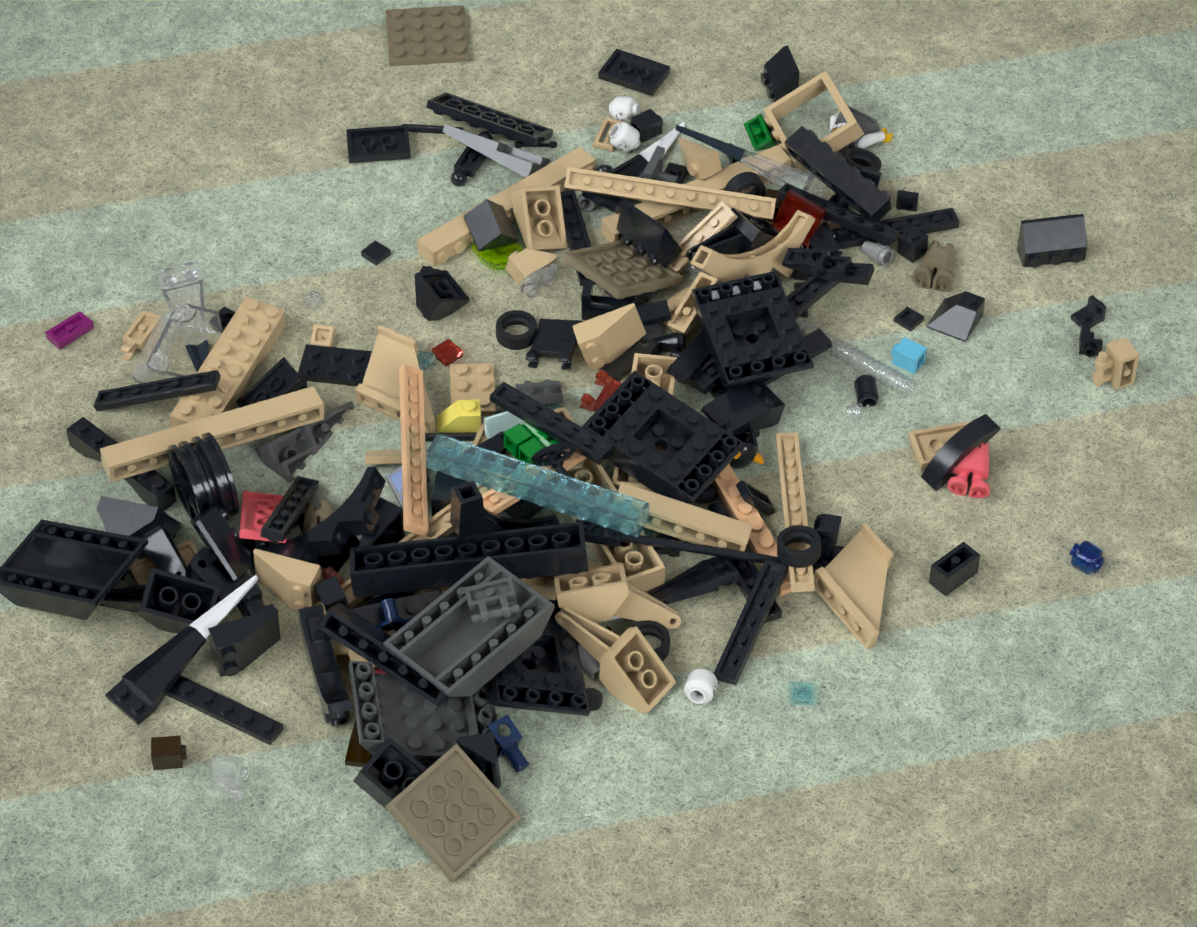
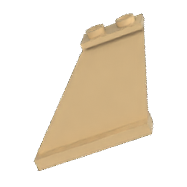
M379 325L377 327V338L363 383H359L355 389L357 402L401 421L399 368L404 363L420 369L417 359V343L410 336H403L392 328ZM423 381L425 432L434 433L437 430L435 418Z
M865 523L857 535L825 569L821 567L815 570L814 585L816 592L868 650L875 646L879 636L887 569L890 568L894 554L879 539L876 532Z

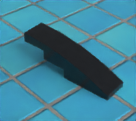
M788 248L782 262L784 267L807 275L860 285H868L875 270L873 264L852 263L851 257L830 256L829 250Z

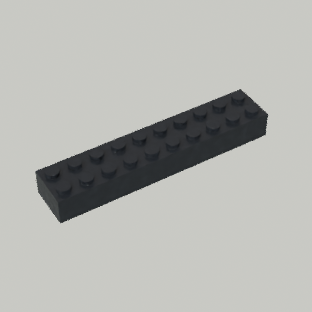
M583 522L478 533L462 539H458L457 536L352 547L350 548V578L353 597H369L381 594L391 595L399 592H416L426 589L437 590L451 587L488 556L519 579L588 572Z

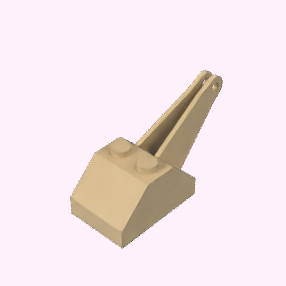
M623 563L588 569V572H581L579 574L570 573L554 576L559 608L567 607L596 624H602L604 621L610 620L612 616L635 621H655L669 629H676L681 624L680 614L677 610L626 580Z
M563 607L555 615L556 622L568 631L600 663L599 679L610 695L640 713H649L676 683L637 627L628 628L619 636L567 607Z

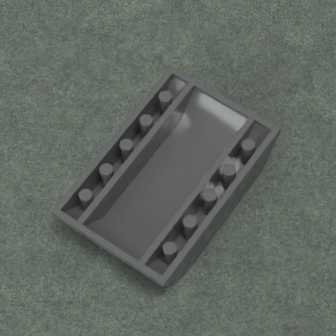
M488 556L388 638L383 645L449 697L472 696L541 637L555 606ZM511 576L517 600L508 602V604L518 603L520 613L513 614L511 618L504 619V617L493 619L487 624H483V622L473 624L471 615L480 613V610L470 612L464 588ZM501 604L488 607L487 611L501 608Z

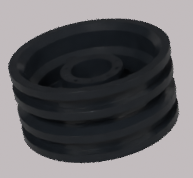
M204 433L201 438L199 436L193 437L191 445L187 441H181L178 447L175 444L168 446L167 455L172 478L180 500L191 520L211 506H216L218 509L221 507L227 516L228 514L233 516L239 513V499L233 476L218 442L211 433Z

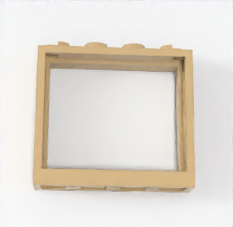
M826 70L763 109L767 115L764 120L770 129H775L772 131V134L777 142L781 140L782 143L779 146L786 154L788 153L786 152L784 142L787 140V137L777 120L827 89L847 123L820 141L828 143L835 153L864 135V132ZM789 155L792 159L791 167L796 166L800 172L807 170Z

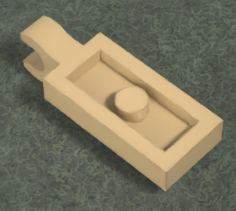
M142 310L122 338L123 346L121 347V352H125L122 359L130 361L136 349H144L162 324V316Z

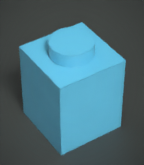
M904 337L899 344L896 343L892 348V364L915 374L926 361L927 348Z

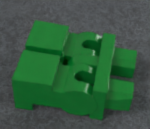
M526 422L523 425L519 423L504 431V447L516 459L518 458V461L525 468L532 464L531 458L536 452L549 445L559 443V441Z

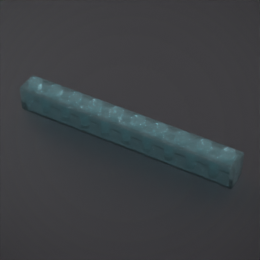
M441 434L436 435L426 451V467L434 471L469 482L474 480L476 485H481L497 492L559 511L560 513L587 520L638 538L649 519L648 502Z

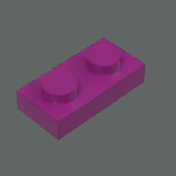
M79 311L46 331L45 334L52 344L61 349L94 329L93 321Z

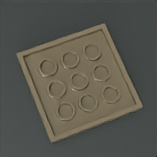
M464 5L386 10L389 66L469 62Z
M621 240L564 252L563 261L571 265L573 269L578 270L587 279L598 284L600 288L612 294L616 299H624L625 297L640 295L646 292H655L663 288H671L672 286L682 284L683 276L669 266L665 269L659 264L657 266L653 265L647 259L648 256H640L633 249L634 246L630 245L628 247Z
M457 743L385 806L451 882L522 818Z

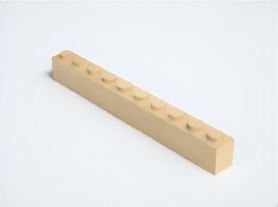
M779 145L749 156L740 162L738 161L722 168V171L704 180L697 178L685 185L724 190L731 178L743 172L756 173L763 184H766L791 173L792 159ZM749 186L740 191L739 193H745L749 190H752L754 186ZM648 201L634 205L664 227L702 211L700 209ZM620 212L601 219V233L609 242L619 241L621 238L620 233L616 230Z
M578 147L488 200L502 205L512 224L516 220L513 212L512 192L519 188L559 186L560 192H564L567 190L564 189L567 167L596 171V159L584 149ZM475 207L417 239L418 254L434 267L439 263H445L448 258L455 254H461L465 248L472 244L475 245L464 220V215Z
M314 386L100 448L102 466L110 482L118 481L168 466V446L175 444L178 447L181 441H187L191 445L193 437L199 436L201 438L202 434L207 432L214 436L222 450L324 420V403Z

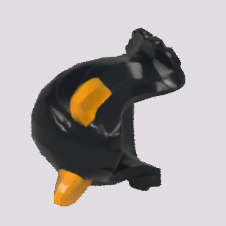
M730 421L718 424V426L734 436ZM754 428L749 434L745 433L735 436L744 442L745 446L729 463L732 468L743 469L752 462L764 463L763 457L758 453L756 438L760 435L759 428Z

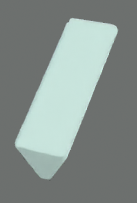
M508 411L484 418L485 435L489 439L519 423L523 425L524 421Z

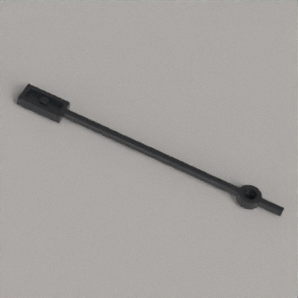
M576 519L575 522H583L585 542L620 547V542H628L764 564L765 560L784 564L777 556L622 532V526L612 523L605 524ZM819 557L818 561L812 564L813 575L815 570L821 567L825 569L828 565L822 557Z

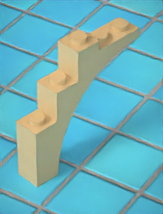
M797 210L783 230L765 245L741 254H722L700 245L690 264L699 271L717 278L720 283L768 273L771 270L789 278L794 270L782 265L788 248H800L816 219Z

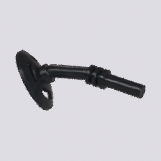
M559 442L536 452L531 458L532 464L539 467L551 466V468H554L569 490V496H572L576 504H580L594 522H598L602 518L601 514L586 498L587 494L584 493L579 485L576 486L563 467L564 461L576 450L574 443Z

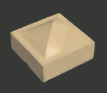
M314 324L310 345L333 347L336 328Z

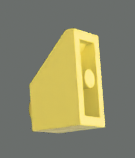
M480 399L457 400L436 416L437 433L478 432L481 426Z

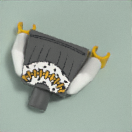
M848 106L864 135L835 153L843 155L847 148L862 149L877 142H890L893 133H887V128L885 127L879 131L876 119ZM840 109L839 112L830 117L831 133L847 123Z

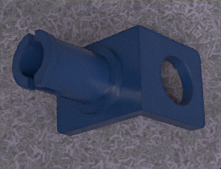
M388 598L381 601L386 621L376 627L382 631L395 629V632H397L411 619L401 618L398 613L396 599Z
M505 715L491 723L488 729L490 732H493L494 738L500 746L497 757L507 756L517 773L528 767L530 763L518 748L523 737L510 717ZM499 725H507L511 730L510 735L507 737L500 736L497 732Z

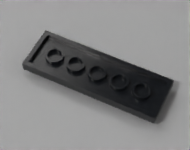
M447 92L427 101L426 108L433 110L435 114L448 115L454 121L468 122L471 127H482L492 134H502L508 140H519L525 146L534 147L552 138L553 129Z

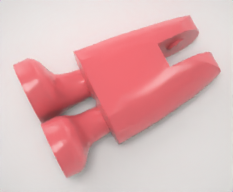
M981 442L979 447H975L953 469V473L957 476L950 478L947 484V488L952 493L961 496L966 494L968 476L972 472L968 496L975 498L989 496L990 486L982 481L987 480L989 477L988 442L986 444Z

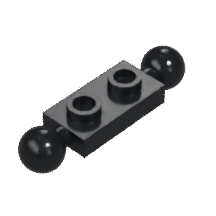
M483 131L478 134L493 140L489 132ZM467 146L454 165V172L451 174L452 184L457 187L463 186L467 182V176L473 178L487 156Z

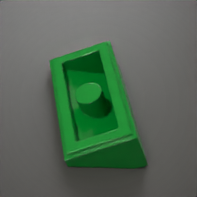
M761 113L744 123L755 151L769 149L777 145Z

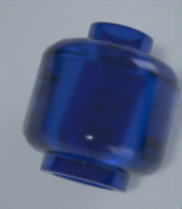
M1083 541L1080 545L1075 543L1069 553L1072 556L1071 565L1086 575L1092 572L1096 574L1105 561L1103 557L1104 552L1090 541Z

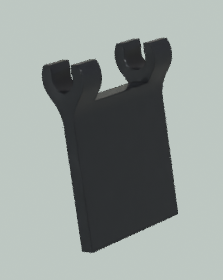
M540 319L531 349L526 354L525 359L529 361L528 367L537 368L539 357L559 358V362H563L561 370H570L577 343L572 326L581 323L582 320Z
M652 339L646 347H643L636 342L611 363L605 364L600 369L617 381L632 371L635 353L661 355L662 351L657 348L660 346V343Z

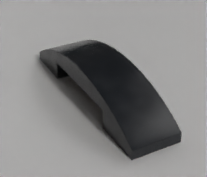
M986 414L971 421L940 448L925 468L921 478L935 491L939 490L952 477L950 472L981 442L986 444L1001 428Z

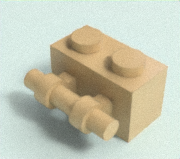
M1126 337L1108 343L1105 352L1101 351L1098 353L1094 364L1096 370L1092 376L1095 386H1101L1102 383L1109 381L1113 388L1117 390L1134 384L1139 353Z

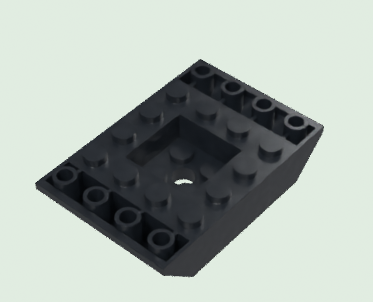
M776 271L692 289L698 323L722 386L731 387L814 368V363ZM754 339L758 342L750 343L748 342V340Z
M635 370L582 426L584 429L613 445V452L606 458L607 461L653 492L684 503H694L745 446L744 442ZM663 445L666 450H658L655 446Z
M548 599L554 604L555 608L541 637L484 685L486 702L498 707L589 716L590 710L577 640L555 620V615L561 610L558 600ZM524 664L529 665L532 669H527Z

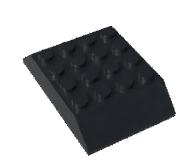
M41 519L0 567V594L16 606L87 620L137 560L149 542L147 539Z

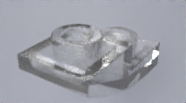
M556 263L542 267L526 276L520 282V298L535 297L541 293L542 286H551L558 282V267Z

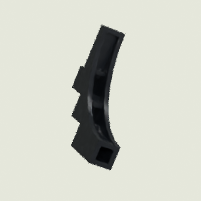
M375 466L367 467L361 481L352 494L328 518L309 531L287 540L286 543L263 546L261 550L313 564L317 563L320 556L342 555L349 536L373 533L379 518L375 508L386 480Z
M474 480L452 486L450 523L458 539L478 533L560 524L556 514L533 519H513L494 514L484 507L483 497Z
M322 604L297 609L307 661L311 665L316 693L319 694L324 721L331 722V726L345 723V718H350L349 710L353 709V706L344 688L331 641L326 640L312 643L307 625L309 618L324 615Z

